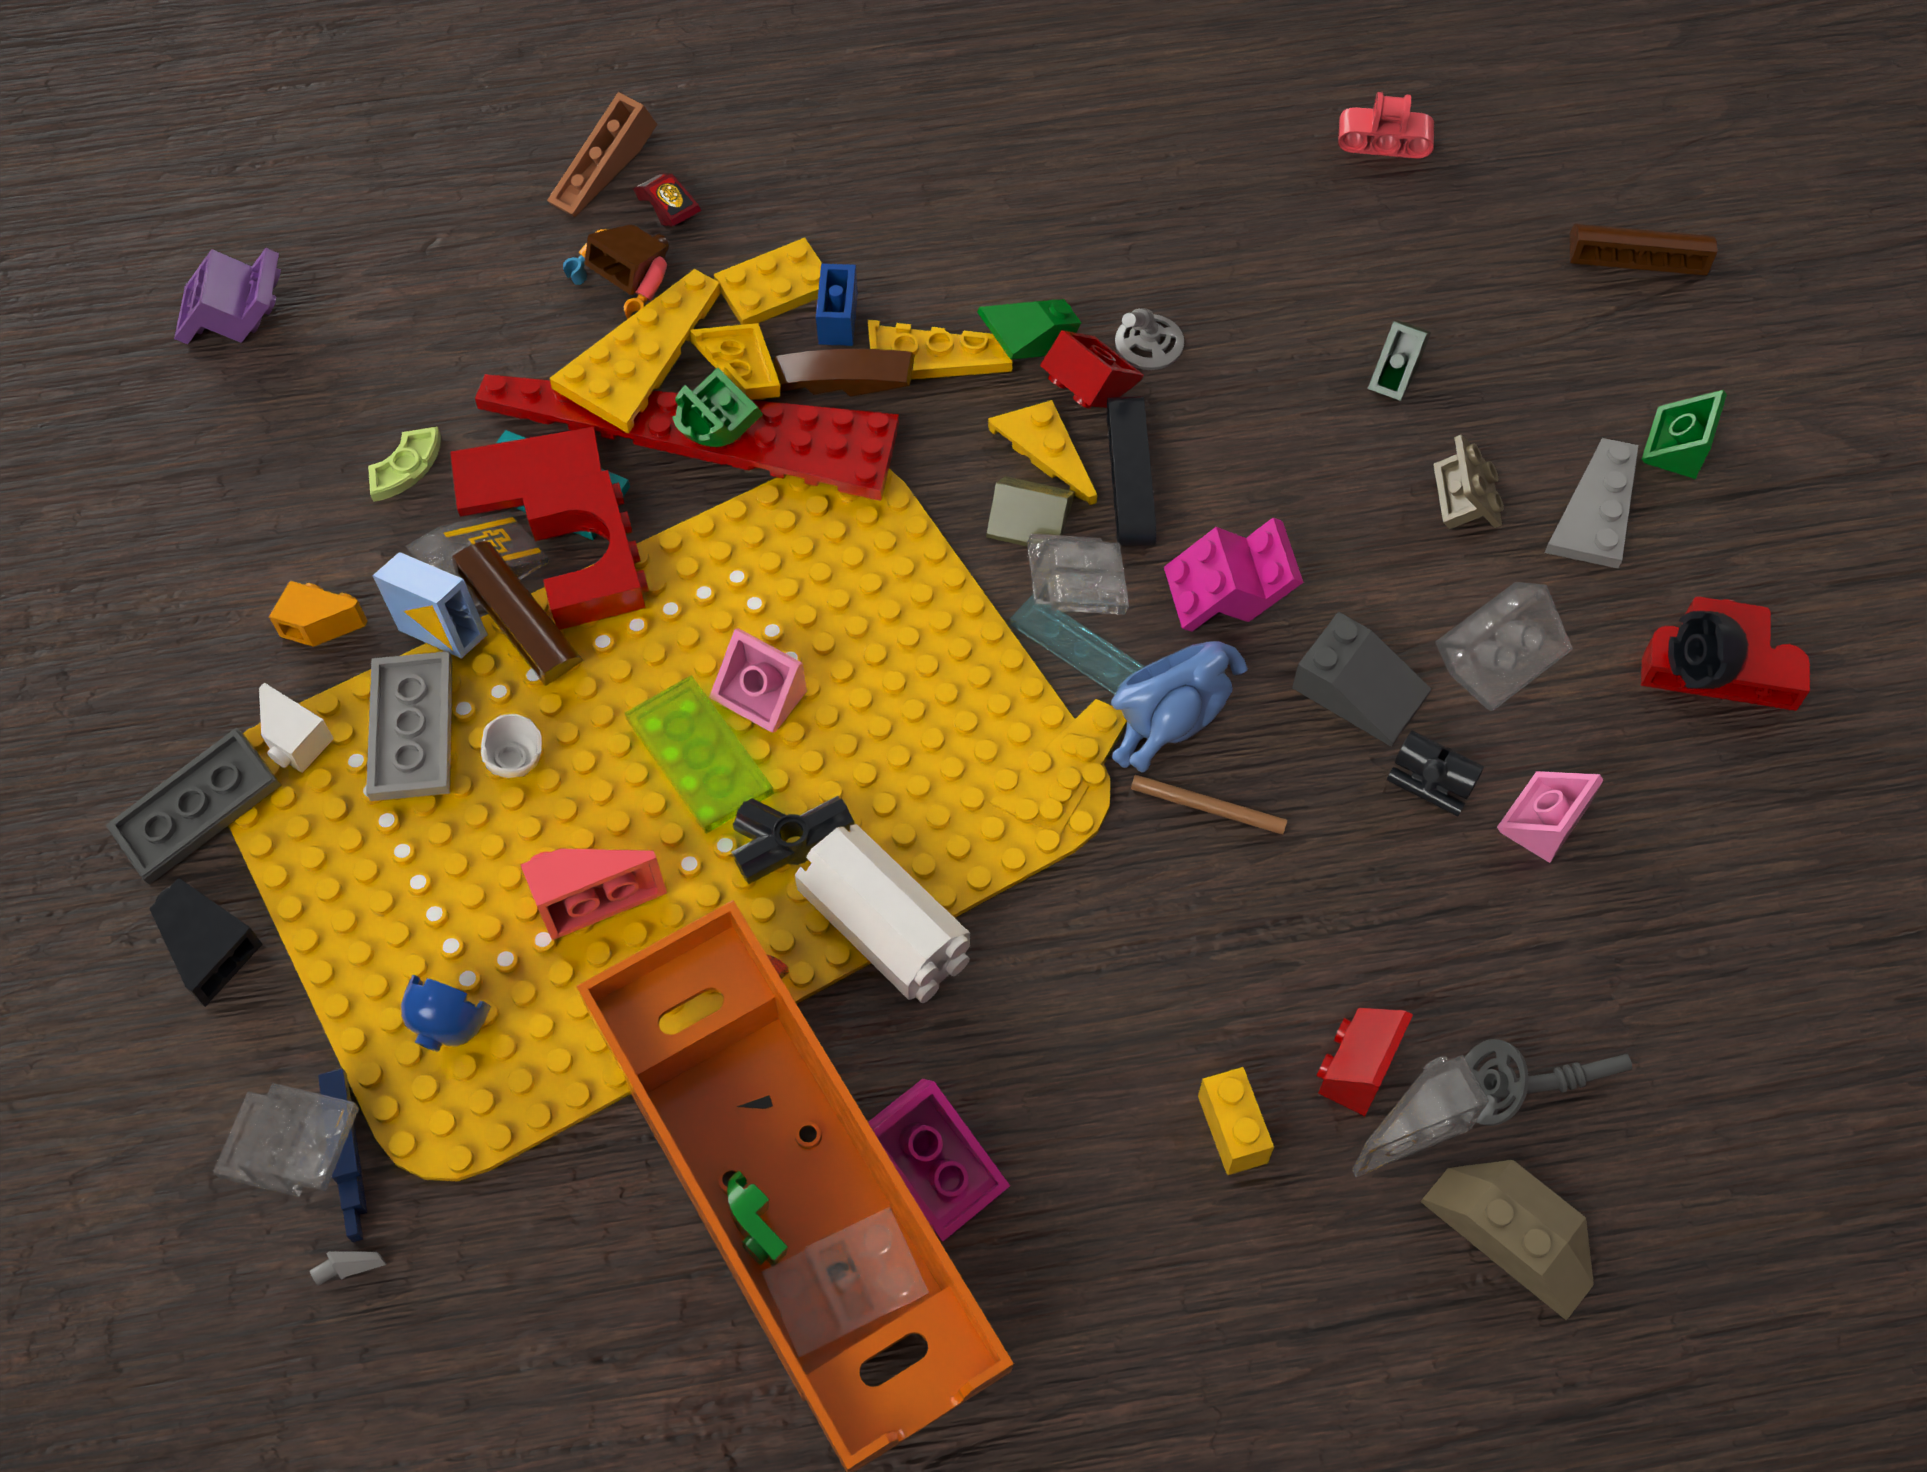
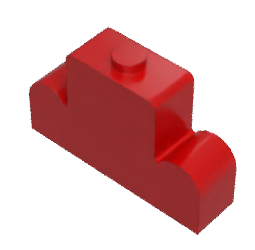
M1695 597L1686 611L1685 615L1691 611L1723 613L1738 622L1746 633L1749 646L1745 668L1735 680L1720 688H1687L1685 686L1687 683L1684 682L1681 675L1673 674L1668 659V647L1670 637H1677L1679 627L1663 626L1658 628L1643 653L1641 686L1794 711L1798 710L1810 692L1809 657L1802 649L1791 644H1782L1775 649L1771 648V611L1763 606L1737 603L1729 599L1718 600Z

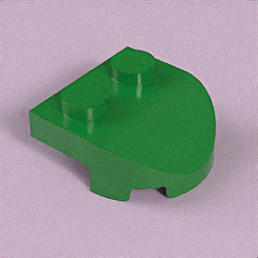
M716 368L693 391L686 385L682 387L675 398L678 406L676 416H672L678 430L688 439L701 445L720 447L738 439L763 413L719 368Z
M737 1171L728 1181L727 1195L731 1217L738 1230L745 1237L742 1241V1247L760 1266L767 1260L774 1267L786 1255L788 1246L760 1218L769 1208L767 1196L755 1184H751L743 1189L747 1184V1179L740 1171Z

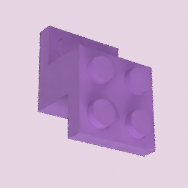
M265 248L255 263L250 266L211 249L184 288L174 339L188 344L196 333L202 334L206 328L242 343L250 332L255 333L260 325L263 314L269 315L275 305L276 296L272 294V291L281 273V270L277 268L279 253Z

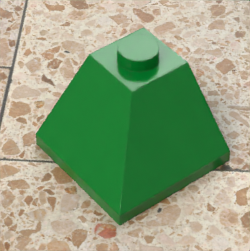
M1065 299L979 307L977 311L1011 360L1046 356L1061 330L1077 333L1082 323Z

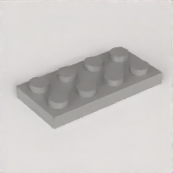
M449 651L372 658L366 794L370 801L450 794L452 657Z

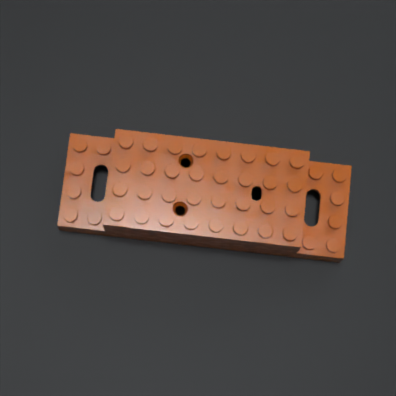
M734 900L576 986L584 1006L622 1071L631 1095L803 1401H807L846 1472H856L1011 1373L1014 1365L1013 1361ZM706 991H717L724 998L723 1005L719 1010L676 1034H666L659 1028L660 1019L666 1013ZM770 1095L773 1104L772 1107L766 1109L737 1107ZM810 1126L816 1130L817 1136L812 1142L801 1140L799 1134L804 1127ZM729 1171H740L747 1179V1184L743 1189L751 1184H755L769 1199V1208L760 1218L788 1246L786 1255L774 1267L767 1260L760 1266L742 1247V1241L745 1237L738 1230L731 1217L728 1205V1187L723 1183V1177ZM836 1263H845L849 1268V1273L845 1278L833 1284L828 1283L824 1279V1273L828 1268ZM910 1334L921 1335L926 1340L928 1351L925 1357L879 1386L871 1387L861 1380L860 1369L864 1363Z

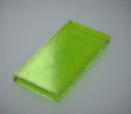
M692 675L625 712L626 720L705 833L735 817L737 810L744 801L753 798L760 802L774 794L772 785Z

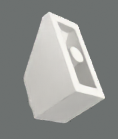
M263 683L259 688L261 736L270 749L267 754L281 767L286 768L290 765L303 773L334 738L322 718L268 684Z

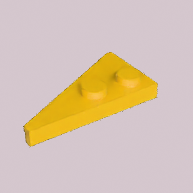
M1052 400L988 418V428L991 433L995 435L999 432L1012 442V448L1015 451L1027 456L1032 464L1052 479L1057 476L1068 484L1070 490L1075 491L1077 498L1085 500L1089 505L1097 503V493Z

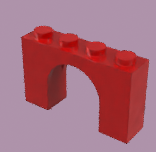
M608 470L521 491L535 542L578 531L599 534L610 542L606 553L592 566L543 579L555 625L559 630L646 608L642 593L649 592L644 570L636 571L634 564L641 562L635 540L630 542L627 540L626 534L633 533L627 511L619 512L618 505L625 504L619 482L611 483Z

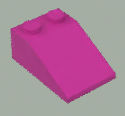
M921 1079L868 1121L933 1231L942 1242L1010 1187L1007 1180L934 1081Z

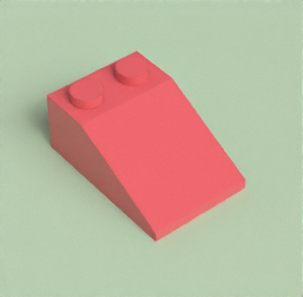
M560 848L552 852H541L533 856L530 861L520 864L552 940L667 894L654 851Z

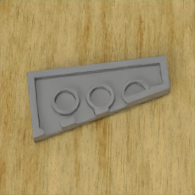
M1605 438L1601 439L1544 553L1619 568L1623 559L1638 445Z

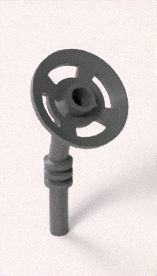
M1490 1039L1474 1046L1462 1061L1456 1084L1458 1101L1464 1113L1471 1120L1482 1125L1495 1126L1508 1121L1518 1112L1526 1094L1557 1089L1563 1093L1567 1092V1087L1570 1090H1575L1577 1085L1582 1088L1586 1086L1588 1081L1632 1070V1062L1626 1053L1584 1065L1575 1062L1572 1063V1068L1567 1064L1563 1065L1562 1069L1560 1067L1554 1068L1553 1073L1528 1076L1525 1059L1514 1045L1503 1040ZM1496 1052L1497 1058L1487 1061L1479 1071L1476 1070L1485 1057ZM1511 1057L1518 1066L1519 1078H1517L1513 1068L1509 1066ZM1472 1086H1480V1093L1487 1102L1482 1110L1478 1108L1474 1101ZM1509 1105H1511V1106H1510L1507 1110H1505L1504 1112H1502V1113H1500V1114H1497L1498 1110H1502V1109H1504V1108H1507Z

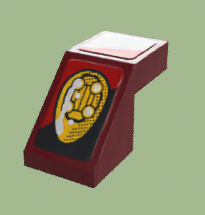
M660 173L633 188L639 201L651 202L663 226H675L701 211L698 203L672 173Z

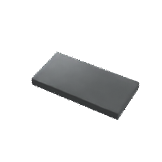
M236 727L107 823L106 826L138 874L150 885L279 788L281 784L244 733Z

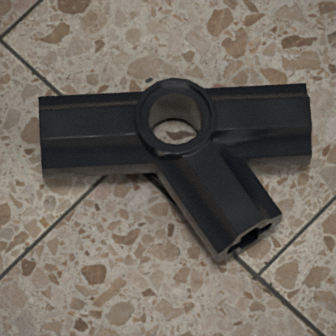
M839 796L820 804L800 816L797 814L785 815L751 798L748 801H744L737 810L733 827L735 831L752 839V841L731 851V854L743 878L750 884L788 863L791 865L805 863L808 860L806 857L810 850L838 827H844L847 831H850V825L855 823L846 804ZM794 836H799V837H801V838H800L798 841H796V842H793V843H787V842H786V841H787L789 838H791V837H794Z

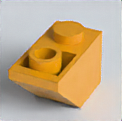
M294 581L288 583L269 615L280 637L312 647L360 629L368 621L359 601L355 597L347 593H340L339 595L331 593L312 583L304 585Z

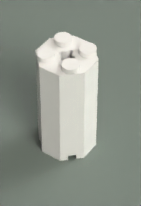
M857 824L850 825L851 832H848L844 827L836 828L810 850L806 857L811 862L807 871L800 866L796 872L797 890L908 1000L917 998L921 1003L927 1002L939 989L940 982L948 975L956 976L967 966L970 958L965 953L970 947V932Z

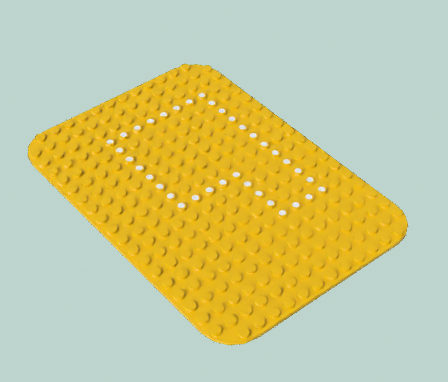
M890 468L882 501L839 492L838 486L819 482L818 486L804 484V478L786 474L784 479L776 477L637 543L641 562L635 563L634 566L636 571L644 570L649 592L642 593L646 608L560 630L583 661L546 686L491 616L486 614L480 617L488 635L462 659L450 654L452 657L450 794L378 801L369 800L366 794L371 669L298 703L322 718L334 738L303 773L290 765L283 768L268 756L267 752L270 749L261 736V723L244 732L246 738L278 779L281 786L228 826L338 1061L347 1073L348 1082L377 1142L396 1166L424 1180L461 1181L497 1168L631 1095L622 1071L584 1006L576 986L732 900L736 903L796 1004L871 964L797 890L795 874L800 866L807 871L811 864L809 860L799 865L788 863L750 884L745 881L731 854V851L752 841V839L735 831L733 827L737 810L744 801L753 798L785 815L797 814L800 816L820 804L839 796L846 804L854 823L871 837L954 918L1075 853L1098 833L1110 809V776L1104 763L1102 765L1089 763L1084 766L1082 779L1089 787L1060 836L1052 829H1041L1029 823L1038 816L1039 811L1037 803L1032 799L1024 798L1019 800L1015 805V816L989 803L1000 791L1009 792L1014 790L1018 784L1017 775L1027 765L1036 774L1046 773L1051 767V757L1043 750L1075 719L907 484ZM545 587L531 593L554 622ZM739 628L803 663L807 692L774 733L709 698L734 629ZM425 643L400 656L446 651ZM518 714L529 718L541 733L542 751L537 766L525 776L504 778L492 774L486 768L485 763L482 762L481 743L484 728L500 715ZM1074 733L1065 735L1061 741L1062 751L1068 756H1077L1075 746L1082 737ZM1055 781L1050 785L1048 795L1049 798H1055L1063 804L1071 799L1072 789H1065L1059 785L1058 781ZM794 836L789 838L786 842L793 843L798 841L801 837ZM560 848L654 851L667 894L552 940L520 864L530 861L536 854L552 852ZM411 976H418L423 981L422 986H424L426 979L429 978L467 993L466 1001L475 1004V1007H477L479 1001H484L490 1005L489 1013L479 1032L467 1043L457 1047L442 1045L439 1052L416 1044L415 1040L418 1035L405 1026L401 1017V1002ZM706 991L666 1013L660 1019L659 1028L666 1034H676L719 1010L723 1005L724 998L717 991Z

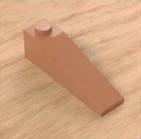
M618 92L547 201L551 205L576 217L641 151L658 125L646 107Z

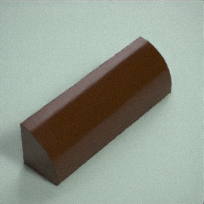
M1574 224L1570 231V263L1707 276L1718 253L1716 238L1708 235Z
M483 541L472 544L452 555L455 572L460 578L464 579L469 590L545 686L583 661L490 542Z

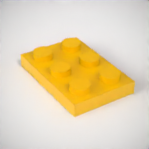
M802 238L714 274V280L720 282L721 294L740 324H754L818 299L822 262L806 238Z

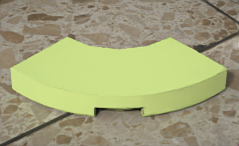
M438 427L402 432L401 442L392 455L382 462L368 466L370 495L373 502L398 495L415 485L425 476L434 464L440 449L441 434Z

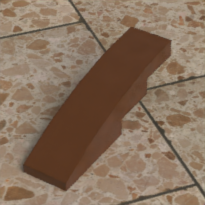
M883 349L815 350L775 356L773 366L780 383V392L806 388L813 395L843 390L852 397L910 386L915 355L909 351Z

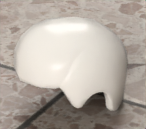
M518 714L500 715L486 725L481 743L482 762L485 763L486 768L492 774L504 778L522 777L537 766L542 751V736L531 719Z

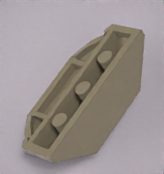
M1514 1160L1447 1168L1421 1200L1422 1204L1565 1320L1570 1317L1594 1285L1586 1217Z

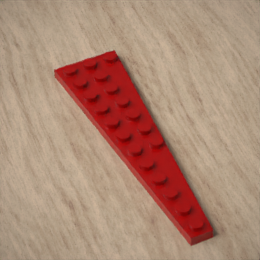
M485 374L475 396L477 408L521 419H530L547 425L560 422L568 424L569 430L594 427L595 431H599L601 437L612 440L616 436L633 439L634 445L721 465L727 464L748 471L754 468L769 470L770 476L782 479L785 478L786 474L804 478V484L818 486L819 482L838 486L839 492L882 501L899 428V414L751 400L763 415L734 442L725 446L710 447L688 439L675 426L672 416H676L678 404L675 398L678 393L652 391L647 398V407L643 413L638 412L633 420L634 426L629 434L553 390L550 380Z

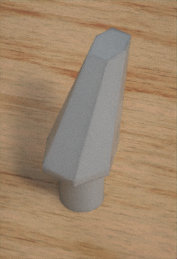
M329 1251L326 1253L329 1259L311 1269L310 1274L319 1286L336 1275L342 1280L347 1276L387 1265V1263L378 1252Z

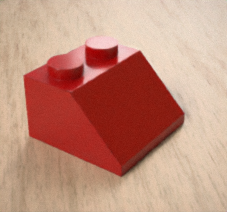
M1061 330L1040 364V367L1050 374L1048 379L1053 384L1063 389L1067 387L1074 393L1073 399L1087 409H1091L1092 406L1107 408L1108 397H1121L1139 383L1144 374L1095 336Z
M1358 1008L1352 1021L1344 1018L1333 1040L1341 1045L1335 1056L1329 1053L1326 1054L1316 1075L1323 1079L1318 1094L1360 1115L1366 1116L1413 1014L1403 1010Z

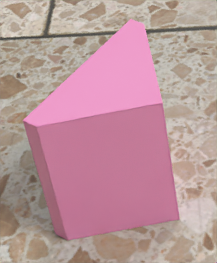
M739 628L734 629L709 698L774 733L807 692L803 663Z
M1536 771L1497 828L1503 835L1550 863L1590 806L1603 782V778L1600 774Z

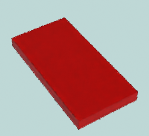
M594 427L450 452L456 505L460 517L523 506L524 502L521 491L602 471Z

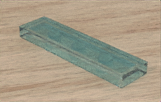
M1035 593L1011 617V625L1113 694L1116 693L1120 684L1127 677L1145 667Z

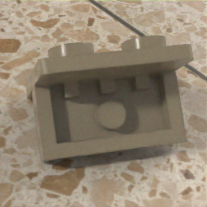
M1462 434L1454 437L1457 454L1433 464L1443 523L1449 529L1484 516L1494 528L1502 526L1500 512L1504 510V505L1495 487V482L1499 478L1494 464L1491 461L1486 462L1478 446L1475 443L1470 444Z

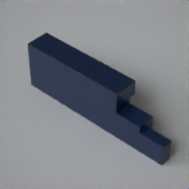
M342 1068L319 1074L318 1078L331 1174L339 1188L346 1236L351 1242L363 1240L360 1214L367 1213L350 1087L348 1085L347 1073Z

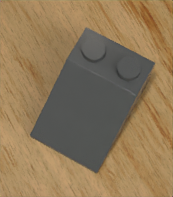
M1339 611L1298 664L1292 689L1391 747L1431 692V688L1372 630Z

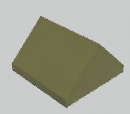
M1006 476L996 482L986 538L1057 553L1074 500L1075 491Z

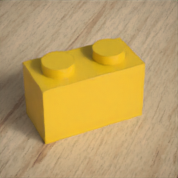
M1244 1067L1203 1078L1198 1098L1226 1174L1231 1175L1268 1164L1274 1145Z

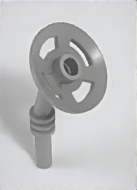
M1139 308L1123 315L1122 324L1116 332L1115 347L1119 356L1133 367L1143 370H1158L1172 365L1179 359L1184 349V336L1180 328L1170 319L1153 314L1149 309ZM1156 321L1161 322V323L1167 325L1168 327L1164 328L1163 326H1161L1160 324H1158ZM1129 327H1132L1129 337L1124 339L1125 332ZM1140 330V335L1135 336L1136 331ZM1160 337H1165L1164 342L1160 345ZM1171 338L1176 339L1174 347L1165 354L1164 351L1170 345ZM1137 346L1141 350L1152 352V358L1139 356L1133 353L1131 349Z

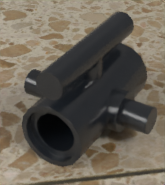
M1411 730L1396 757L1395 764L1413 773L1410 775L1393 767L1387 777V781L1458 817L1465 802L1449 795L1448 792L1450 791L1467 800L1485 766L1453 751L1451 748H1444L1445 746Z

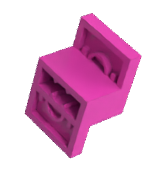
M1276 518L1270 519L1247 538L1215 527L1164 566L1181 627L1191 632L1218 612L1250 622L1304 583L1284 523Z

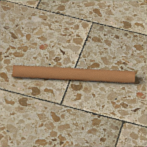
M1136 774L1131 786V790L1281 835L1284 834L1288 821L1287 819Z

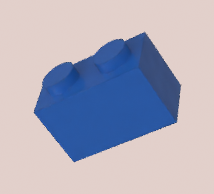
M821 264L816 309L819 345L853 346L858 298L856 265Z

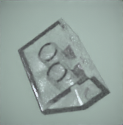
M1523 582L1513 583L1436 641L1449 674L1486 709L1494 711L1573 650L1547 585Z

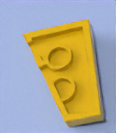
M759 323L690 330V342L750 400L780 397V383Z

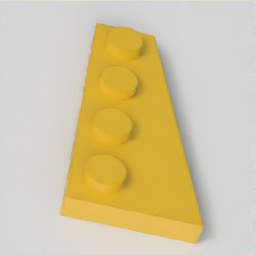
M868 320L870 349L909 351L915 355L911 380L1012 372V360L991 333L964 330L959 335L948 333L945 331V328L931 327V331L911 329V324L897 323L896 327L880 326V321Z

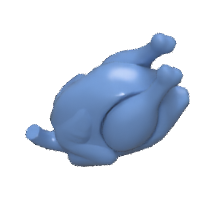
M1220 641L1194 644L1159 659L1127 677L1120 684L1111 700L1113 708L1121 710L1124 718L1127 720L1126 734L1120 747L1113 752L1112 759L1123 768H1127L1131 764L1138 771L1145 772L1149 769L1151 759L1166 743H1178L1187 740L1211 723L1232 693V683L1225 674L1228 664L1233 675H1239L1248 670L1245 659L1238 650ZM1147 738L1141 749L1134 753L1140 740Z

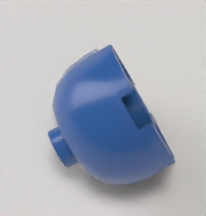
M411 976L401 1002V1017L405 1026L418 1035L415 1040L416 1044L439 1052L442 1045L457 1047L467 1043L479 1032L489 1013L490 1005L484 1001H479L477 1007H475V1004L466 1001L467 993L429 978L426 979L424 986H422L423 981L418 976Z

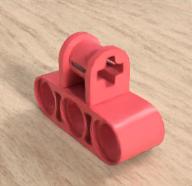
M1377 92L1373 109L1354 107L1346 109L1341 113L1338 145L1342 150L1350 153L1415 159L1424 158L1430 155L1434 149V120L1428 114L1410 112L1411 95L1406 94L1404 97L1384 96L1383 92Z

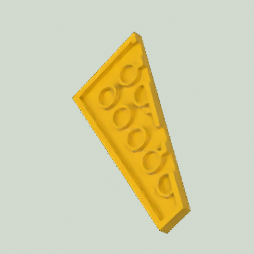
M696 269L692 270L549 378L551 388L629 434L634 426V418L638 412L643 413L647 407V398L653 389L660 387L681 355V347L684 342L690 341V330L694 329L699 319L706 317L721 294L720 282Z

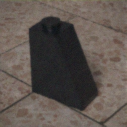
M180 878L170 887L165 888L158 895L156 902L149 908L185 987L204 1007L211 1002L262 946V942L248 925Z

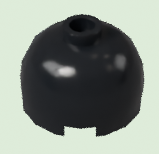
M1691 611L1679 619V622L1683 624L1679 628L1677 637H1670L1668 647V659L1673 674L1681 675L1684 682L1687 683L1685 685L1687 688L1714 689L1735 680L1744 670L1748 659L1749 644L1746 633L1740 624L1731 617L1715 611Z

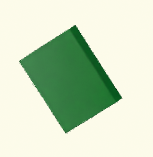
M1720 390L1658 406L1642 456L1643 462L1696 479L1711 449L1727 396L1726 392Z

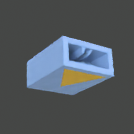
M400 552L372 575L399 631L443 651H449L450 654L461 659L488 635L464 579Z

